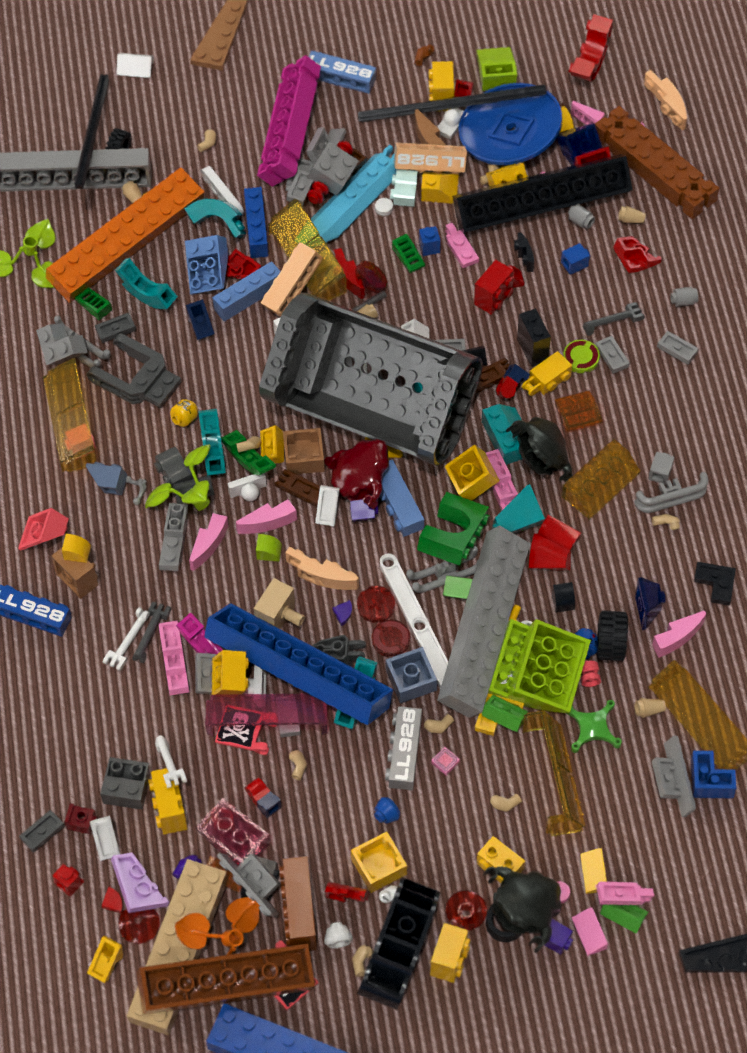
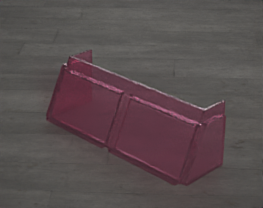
M308 693L211 695V699L206 700L205 728L207 735L214 737V726L321 725V733L324 735L328 734V705Z

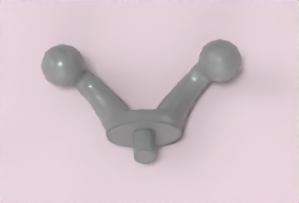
M127 476L126 483L138 485L140 488L137 498L133 499V503L138 505L146 489L145 483L147 481L141 478L135 481L130 476Z

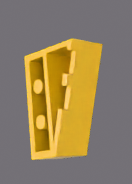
M167 768L151 771L152 779H148L150 792H155V797L152 798L154 810L158 809L159 816H155L157 827L162 828L163 835L188 830L179 785L175 786L174 781H170L171 787L167 788L163 775L168 773Z

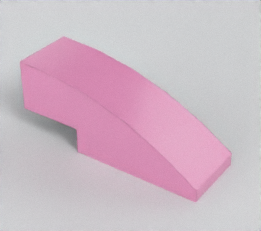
M289 500L282 502L274 508H271L267 503L236 521V531L238 534H253L274 530L296 521L297 511Z
M213 513L208 529H199L189 559L190 570L194 571L200 567L218 548L228 529L227 516Z
M705 610L670 622L667 632L654 636L652 645L658 658L680 648L699 631L705 621Z

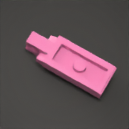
M453 223L447 224L445 230L447 233V244L461 267L466 268L478 263L479 257L461 230L457 231Z
M598 882L596 885L600 904L641 905L644 902L651 901L654 897L653 888H641L635 882Z

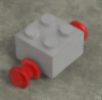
M340 141L335 146L328 142L307 176L314 181L312 185L313 190H309L307 193L311 203L322 204L324 201L323 196L327 195L329 191L337 196L359 162V160L351 156L353 148L350 143Z

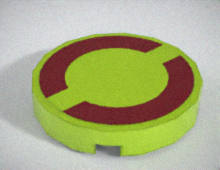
M587 340L572 341L565 347L563 357L572 364V372L576 373L593 371L598 366L600 360L598 348Z

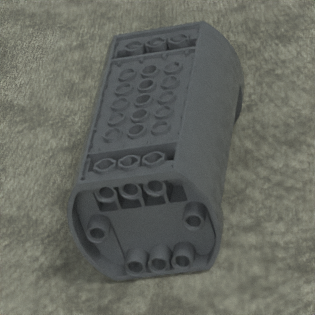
M301 293L292 299L281 314L260 381L259 392L264 400L292 408L372 440H383L390 447L414 455L425 462L440 466L450 457L460 440L483 372V362L480 357L314 295ZM349 356L355 361L352 367L346 363V359ZM365 363H369L371 365L372 369L370 373H366L363 370V365ZM382 369L387 370L389 374L386 380L380 376ZM398 376L405 378L404 386H400L397 383ZM416 382L422 384L423 390L421 392L415 391L414 384Z

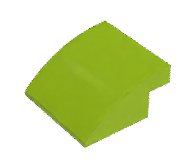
M510 619L506 627L488 693L522 702L524 707L550 712L570 713L591 640L537 619L529 626ZM506 679V684H500Z

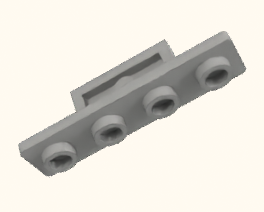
M324 127L317 129L306 150L313 166L328 142L337 146L338 142L343 140L347 132L345 128L331 129L329 134H327Z
M672 736L664 743L667 758L656 757L652 760L660 798L677 799L681 816L687 817L696 809L695 800L678 736Z
M219 852L217 857L221 860L219 862L220 865L234 875L232 878L238 885H243L247 890L245 892L251 900H256L260 905L259 910L266 916L276 917L279 913L266 898L280 885L278 880L255 854L251 853L237 866L227 854Z

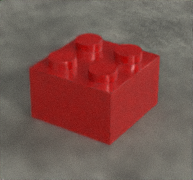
M495 260L475 283L474 305L491 315L496 310H499L503 305V301L513 293L514 270Z

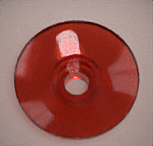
M463 890L454 893L448 899L445 906V914L451 925L470 931L483 924L487 915V906L479 894ZM468 911L470 914L468 916H464L462 912Z
M126 908L118 920L119 932L130 943H146L152 940L159 931V915L155 909L128 913ZM141 918L142 922L137 924L135 920Z

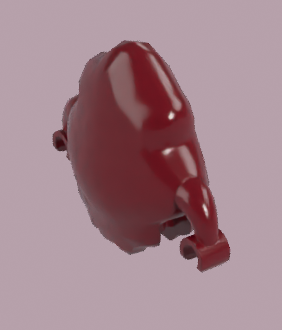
M380 439L361 440L353 448L339 450L332 457L328 456L324 459V464L332 470L330 484L333 487L340 488L339 493L342 496L347 497L350 501L363 500L372 509L377 507L378 498L383 489V475L389 467L388 447L385 441Z

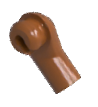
M428 44L419 48L414 64L421 66L424 58L433 54L434 46Z

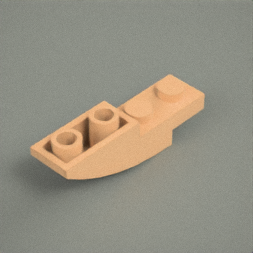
M649 70L645 73V87L661 101L660 109L663 114L667 115L674 125L683 131L686 127L687 114L680 93L668 78L661 80L654 72Z
M289 547L285 552L286 562L297 567L298 577L308 582L340 590H357L359 588V577L354 572L341 568L336 562L326 559L321 565L317 559H311L301 550H295L292 547Z

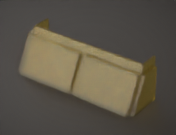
M294 199L271 217V222L268 223L269 235H275L289 258L300 242L314 249L323 257L306 285L312 295L327 301L346 293V275L300 202Z
M72 358L49 370L48 374L43 376L62 472L85 469L86 463L94 464V462H97L76 360Z
M673 660L651 680L652 684L648 688L660 700L665 701L666 707L704 751L714 752V762L719 769L736 770L747 762V738L682 664Z
M543 710L527 713L523 717L522 733L544 729L564 813L547 817L545 833H550V836L553 837L582 832L585 822L575 780L570 774L573 772L562 726Z

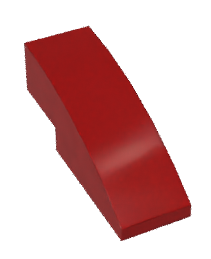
M342 248L334 249L337 267L332 269L333 273L350 292L360 299H364L365 288L354 260L346 261Z

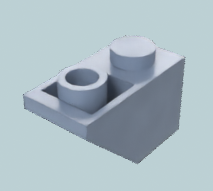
M94 462V464L86 463V468L104 493L123 494L128 474L120 465L111 464V466H107L100 462Z

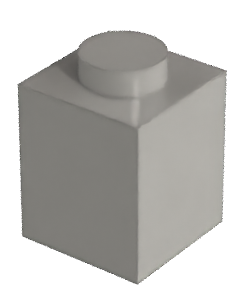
M656 451L648 480L658 483L663 482L666 485L665 481L669 479L675 457Z

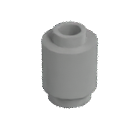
M579 204L573 205L568 212L569 220L582 228L589 229L595 221L593 213Z
M692 287L674 289L673 293L670 294L671 303L675 304L676 307L694 305V303L698 302V291Z

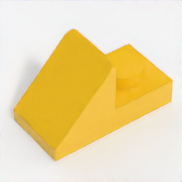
M104 935L87 974L103 983L108 982L115 964L123 958L122 945Z

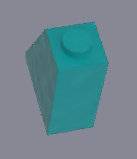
M530 484L495 517L494 524H492L493 529L500 525L516 534L543 524L545 518Z

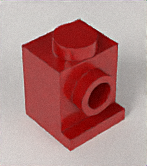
M62 864L52 875L55 885L69 897L84 883V880L79 877V872L72 866L67 867L65 864Z

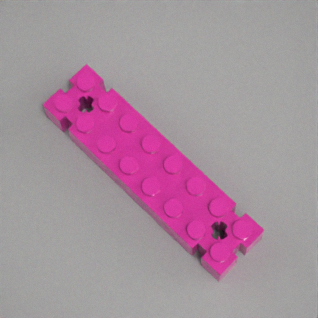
M307 55L298 59L296 64L291 63L284 67L281 79L283 81L278 87L261 156L263 163L259 165L257 173L259 178L272 187L282 183L285 179L295 176L298 170L297 162L301 158L300 154L304 144L310 111L313 105L314 94L317 90L316 81L320 77L321 66Z

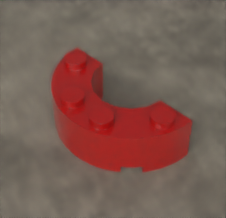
M593 14L592 19L588 20L586 25L588 32L586 41L582 43L580 49L581 55L576 57L574 63H571L568 72L571 73V76L590 82L593 81L592 79L595 80L608 48L607 40L612 32V19Z

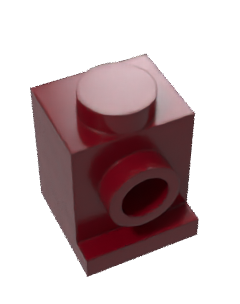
M70 803L64 821L66 829L91 834L90 821L98 819V816H96L94 809L79 807Z

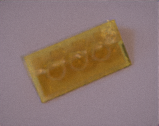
M613 439L563 484L561 497L590 520L641 471L628 449Z

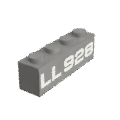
M398 706L397 714L393 713L392 725H395V732L391 731L390 736L393 750L388 752V762H391V766L386 768L385 780L389 781V788L413 790L422 720V709Z

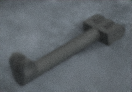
M637 302L626 304V311L585 322L582 327L586 330L587 336H590L594 333V327L629 317L634 323L643 320L645 316L641 313V309L638 308Z
M157 602L151 603L148 612H150L152 619L132 660L137 661L140 659L141 663H145L146 653L144 651L159 620H167L171 612L170 606H167L165 611H163V604H159L156 609Z

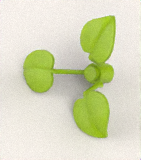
M49 219L40 221L27 230L23 239V246L19 247V251L12 261L11 256L7 252L0 250V277H6L13 272L11 264H14L20 254L24 252L28 256L34 255L38 268H35L31 274L34 284L42 288H55L46 279V268L53 263L47 261L40 265L37 253V246L41 249H47L55 242V233Z
M208 444L194 449L184 460V465L186 467L189 466L196 483L193 488L183 495L174 488H171L172 485L170 483L162 484L150 493L145 508L160 505L169 497L170 493H175L182 498L183 503L193 504L198 511L204 510L210 503L207 498L210 484L207 480L198 481L194 466L200 464L206 458L211 445Z

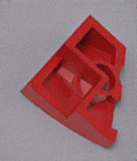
M633 236L617 238L613 247L628 273L648 269L662 261L660 256L654 257L648 252L649 248L642 245Z
M235 248L228 257L226 277L243 279L262 266Z
M549 514L538 532L539 535L571 551L581 537V532Z
M534 533L530 549L529 568L570 571L571 551Z
M330 881L325 889L326 898L346 903L347 898L365 903V900L368 901L370 895L368 889Z

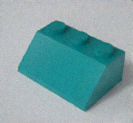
M497 404L482 409L481 422L495 450H499L505 464L508 465L522 460V456L519 451L518 435L513 438V433L511 431L507 433L506 429L513 422L522 419L516 408Z

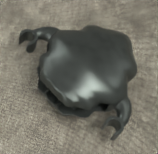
M534 417L529 422L517 420L506 429L507 433L510 431L513 433V438L518 435L520 454L530 469L539 475H551L552 471L561 469L564 474L559 480L562 481L564 479L566 486L575 480L571 464L568 461V453L565 447L566 441L555 423L550 420Z
M488 867L483 874H490L492 876L488 883H492L497 875L503 877L501 886L493 894L491 910L496 916L497 921L504 930L519 935L525 932L540 933L541 937L534 936L529 944L537 943L538 946L534 952H538L551 938L552 917H555L561 911V888L559 883L537 871L523 874L514 872L508 867Z

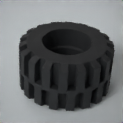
M601 611L597 633V656L599 660L623 661L625 659L628 639V616L626 612Z

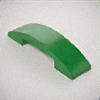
M238 430L221 437L223 444L231 455L252 474L262 475L276 467V464L266 455L262 457L254 449L238 453L236 444L247 441L246 437Z

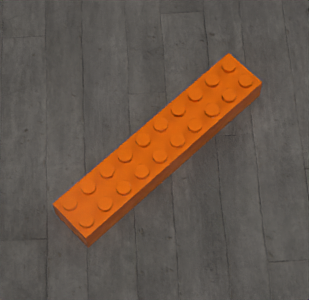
M180 167L46 268V279L71 303L77 295L88 287H92L117 268L125 258H130L187 214L185 208L198 200H202L205 191Z

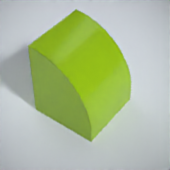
M258 534L256 546L257 560L280 562L282 543L273 536Z

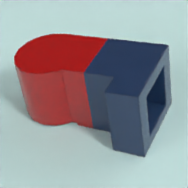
M516 364L510 365L496 387L497 396L501 399L513 397L519 382L526 381L530 374Z
M256 778L245 786V791L253 800L252 802L266 818H269L282 808L281 800L268 789L260 778Z

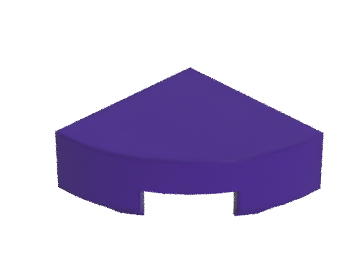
M350 600L332 608L341 626L346 624L351 616L352 604Z

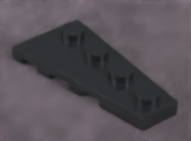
M747 934L679 950V956L685 973L747 972Z

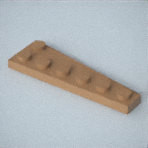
M249 0L226 1L190 59L191 65L223 71Z

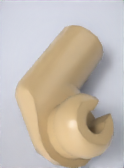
M669 514L652 517L653 526L670 524L671 530L680 528L678 517Z
M447 714L441 721L428 719L424 723V728L428 732L441 734L454 722V718Z
M518 794L513 795L509 799L494 795L490 799V803L495 809L504 812L511 810L522 802Z
M362 945L358 947L352 957L356 977L364 976L365 968L363 962L372 955V948L370 946Z

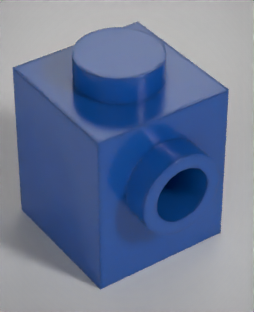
M437 227L419 229V245L422 255L427 256L440 253L441 240Z
M579 243L562 251L561 263L571 275L589 266L590 253Z

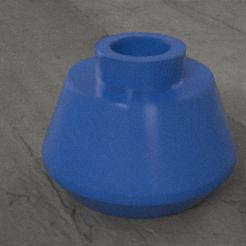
M381 797L374 808L375 818L380 823L384 822L385 824L399 820L400 810L390 798Z

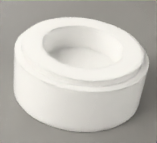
M387 198L377 200L375 203L376 213L381 216L391 214L393 211L392 201Z

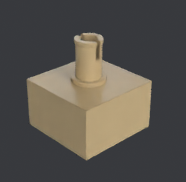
M273 578L254 607V616L279 629L282 628L286 620L300 627L305 619V615L293 610L295 608L294 588Z

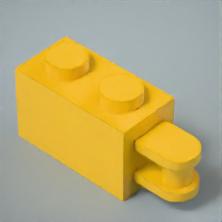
M557 351L530 370L529 379L522 384L521 388L523 390L526 389L530 396L535 395L539 391L545 395L547 392L553 391L558 384L567 381L571 377L572 364Z

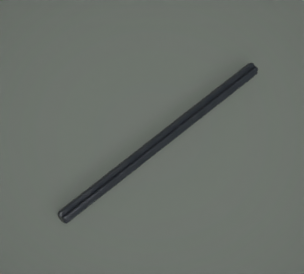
M101 74L99 77L74 180V187L76 189H83L109 83V76L107 74Z
M543 84L359 111L358 120L363 122L415 114L417 109L421 113L541 96L546 95V86Z

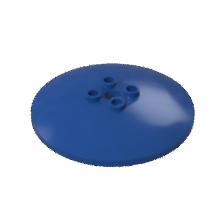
M511 83L494 87L484 93L536 85ZM547 90L546 95L467 106L459 122V137L466 151L479 161L493 165L517 164L541 154L555 141L562 126V111L557 99Z

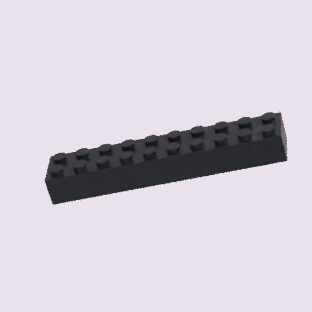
M618 154L453 195L452 198L459 230L465 233L633 191L627 157Z

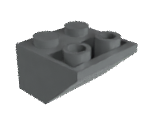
M109 757L100 793L103 804L143 810L147 794L150 764Z

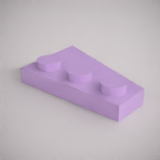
M133 853L112 856L111 862L128 913L168 907L169 901L160 894L158 886L155 882H151L145 874L146 870Z

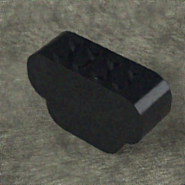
M401 876L358 989V995L393 1009H398L437 907L440 891Z

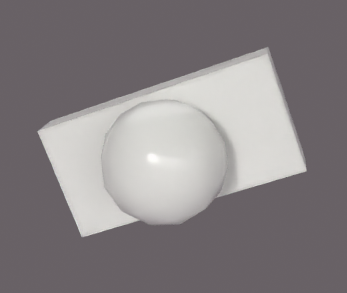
M452 108L445 112L444 119L437 127L440 130L441 136L449 140L452 139L459 130V122L464 112L463 110Z
M253 474L229 482L228 492L230 497L233 498L241 495L246 501L256 500L260 493L259 489L266 487L265 474Z
M320 486L315 523L335 526L340 488Z
M254 665V679H248V688L242 694L248 698H253V702L258 710L266 708L267 673L265 670Z
M110 816L90 821L100 861L112 858L113 855H119L120 852Z

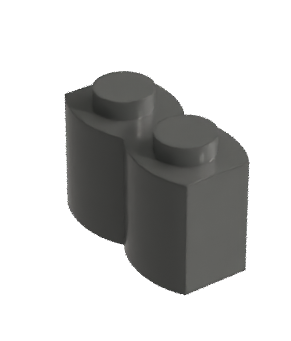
M175 446L155 456V469L158 473L161 472L163 474L164 483H170L172 485L171 488H173V484L193 479L189 466L186 467L184 465V460Z

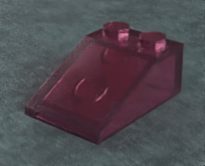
M224 798L195 827L218 852L227 854L237 866L251 853L260 856L270 844L269 833Z

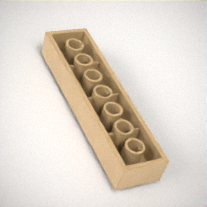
M189 859L186 860L146 966L196 960L199 958L202 948L190 949L186 947L177 937L175 924L188 914L200 913L208 919L211 927L228 882L226 871ZM138 986L127 1013V1018L132 1024L169 1036L179 1010L143 1015Z

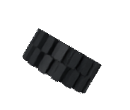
M119 128L113 129L111 136L108 137L109 141H107L105 149H129L132 135L130 132Z

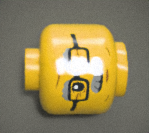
M182 399L171 408V420L174 424L181 427L188 426L198 416L196 404L191 400Z

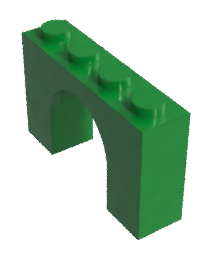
M446 492L440 501L437 517L460 525L464 531L451 533L426 525L419 536L417 550L460 566L464 559H468L471 551L470 548L475 547L477 537L482 535L484 526H487L489 522V507Z

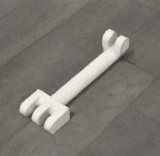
M140 607L137 608L136 617L138 619L116 653L111 650L108 651L103 659L104 664L107 665L111 660V667L114 668L118 663L116 669L119 671L123 669L127 662V658L123 655L149 617L150 612L143 611Z
M162 735L158 736L155 745L157 751L161 752L168 773L163 775L167 788L171 787L170 781H174L175 786L179 785V778H181L183 783L187 782L183 768L179 770L175 768L169 752L170 748L167 739Z

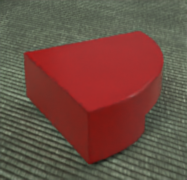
M108 887L101 905L102 908L122 914L123 904L119 893L113 888Z

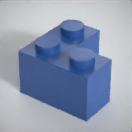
M693 751L690 760L693 798H734L736 792L735 770L715 769L713 751Z

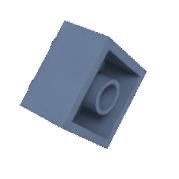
M423 647L386 659V672L400 703L437 691V678Z

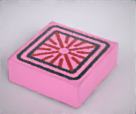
M446 747L431 760V764L444 775H447L460 763V759Z

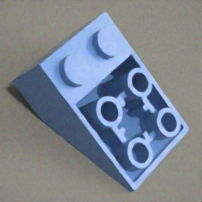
M214 235L185 241L190 294L224 289L228 261L227 239Z

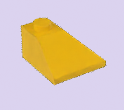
M425 171L422 177L421 201L453 203L452 196L457 195L459 174Z

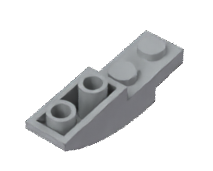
M169 503L159 570H179L185 542L188 504Z

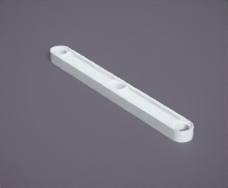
M389 553L384 554L380 558V569L419 648L423 647L437 678V684L441 689L448 660L397 558ZM391 560L394 564L391 567H386L383 565V562ZM420 622L425 625V628L417 630L414 625Z

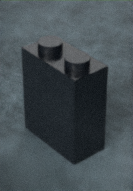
M536 308L520 313L518 318L517 340L531 367L537 366L549 357L551 336Z

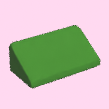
M446 575L443 596L467 599L473 579Z
M492 695L485 703L482 716L515 732L520 729L528 714V711L495 695Z
M603 904L600 914L637 933L648 911L637 905Z

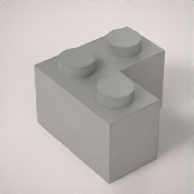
M64 323L49 324L36 330L46 365L62 364L88 353L83 335L67 336Z

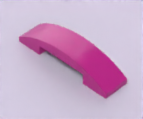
M191 612L176 625L183 637L197 653L217 655L223 650L218 644H214L204 637V626Z

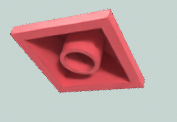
M53 508L29 516L18 549L22 551L64 535L67 531L69 518Z

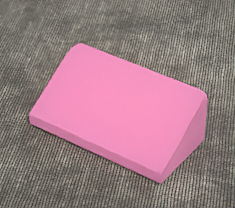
M592 907L572 917L587 956L607 949V940Z

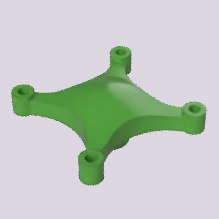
M608 700L606 706L597 712L583 713L576 711L572 706L570 713H566L576 720L580 729L579 738L571 747L573 753L579 752V748L583 744L592 740H604L611 743L615 748L621 747L622 740L615 738L610 733L606 723L608 713L614 709L615 702L613 700Z

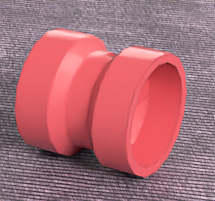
M592 660L584 662L581 673L582 686L594 687L601 683V677L598 674V662Z

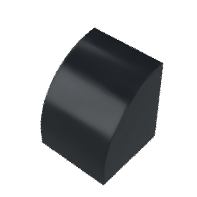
M572 582L553 585L552 599L556 613L575 610V594Z

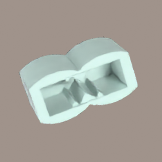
M397 169L396 175L393 174L392 185H395V187L390 192V199H393V205L415 206L418 171Z

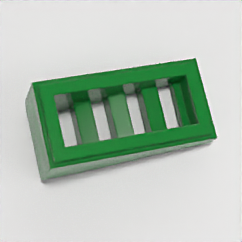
M407 234L392 240L393 251L409 273L425 267L422 257ZM417 260L416 263L411 264V265L409 264V263H411V262Z
M89 287L75 297V300L98 321L112 311L111 303Z

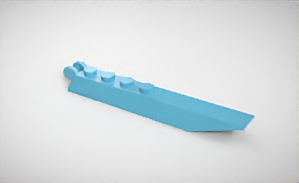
M388 145L383 153L374 154L345 183L337 196L334 194L308 221L295 239V242H301L313 249L338 238L392 183L393 174L396 175L397 170L394 167V154L392 158H389V155L393 152V146Z

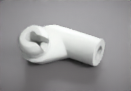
M391 885L382 890L379 894L380 901L383 903L392 901L397 886Z

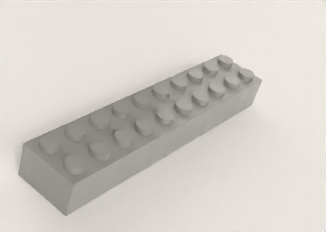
M148 148L92 151L83 189L122 188L130 181L137 183L139 187H151V164ZM82 150L0 152V192L76 189L74 187V180Z
M500 525L486 533L437 701L468 718L483 712L530 546L529 542Z

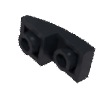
M519 232L517 240H514V251H518V258H522V264L526 265V272H534L532 248L526 237Z

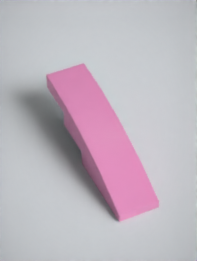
M496 449L486 452V455L500 480L492 486V489L502 511L518 493L511 481V474L501 453Z
M178 620L159 623L170 696L189 692L180 631L176 627Z

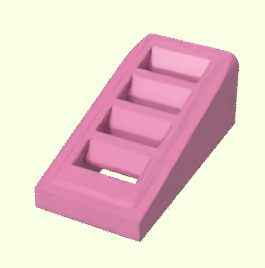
M575 101L571 104V115L592 130H594V124L604 117L605 113Z

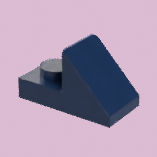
M203 299L185 305L188 322L191 323L197 340L215 334Z

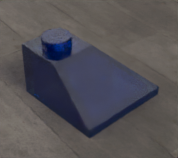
M595 123L570 129L557 136L561 152L571 166H574L576 156L603 148Z
M639 577L635 600L641 628L646 630L662 610V605L665 603V593L661 591L660 584Z

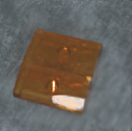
M590 390L554 399L555 407L561 415V422L567 432L603 423L600 411Z

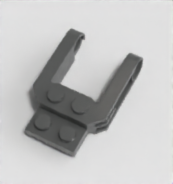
M118 334L113 340V344H116L118 348L125 351L130 357L144 363L142 368L130 384L96 366H92L87 372V378L95 385L131 404L142 403L143 400H146L161 408L181 383V377L166 370L162 354L124 334Z

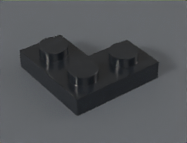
M697 562L694 582L713 585L711 602L730 606L736 568Z

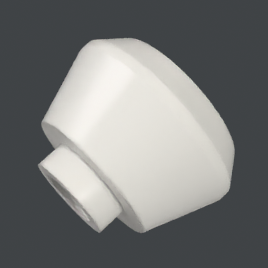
M336 922L330 924V927L327 928L324 943L329 948H341L349 945L353 936L346 925Z

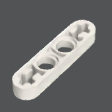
M210 166L201 169L200 172L204 181L218 199L231 203L244 215L242 206Z

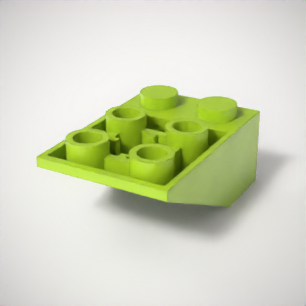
M510 47L476 50L482 91L490 90L500 85L517 83L516 64Z

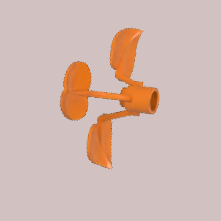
M249 897L239 898L231 902L226 909L225 915L226 919L232 923V930H227L223 934H209L210 923L203 914H188L175 924L177 937L190 949L203 948L206 945V937L220 938L223 945L230 948L226 955H231L236 950V946L242 944L244 939L242 933L251 932L257 926L260 905L256 900L253 901Z

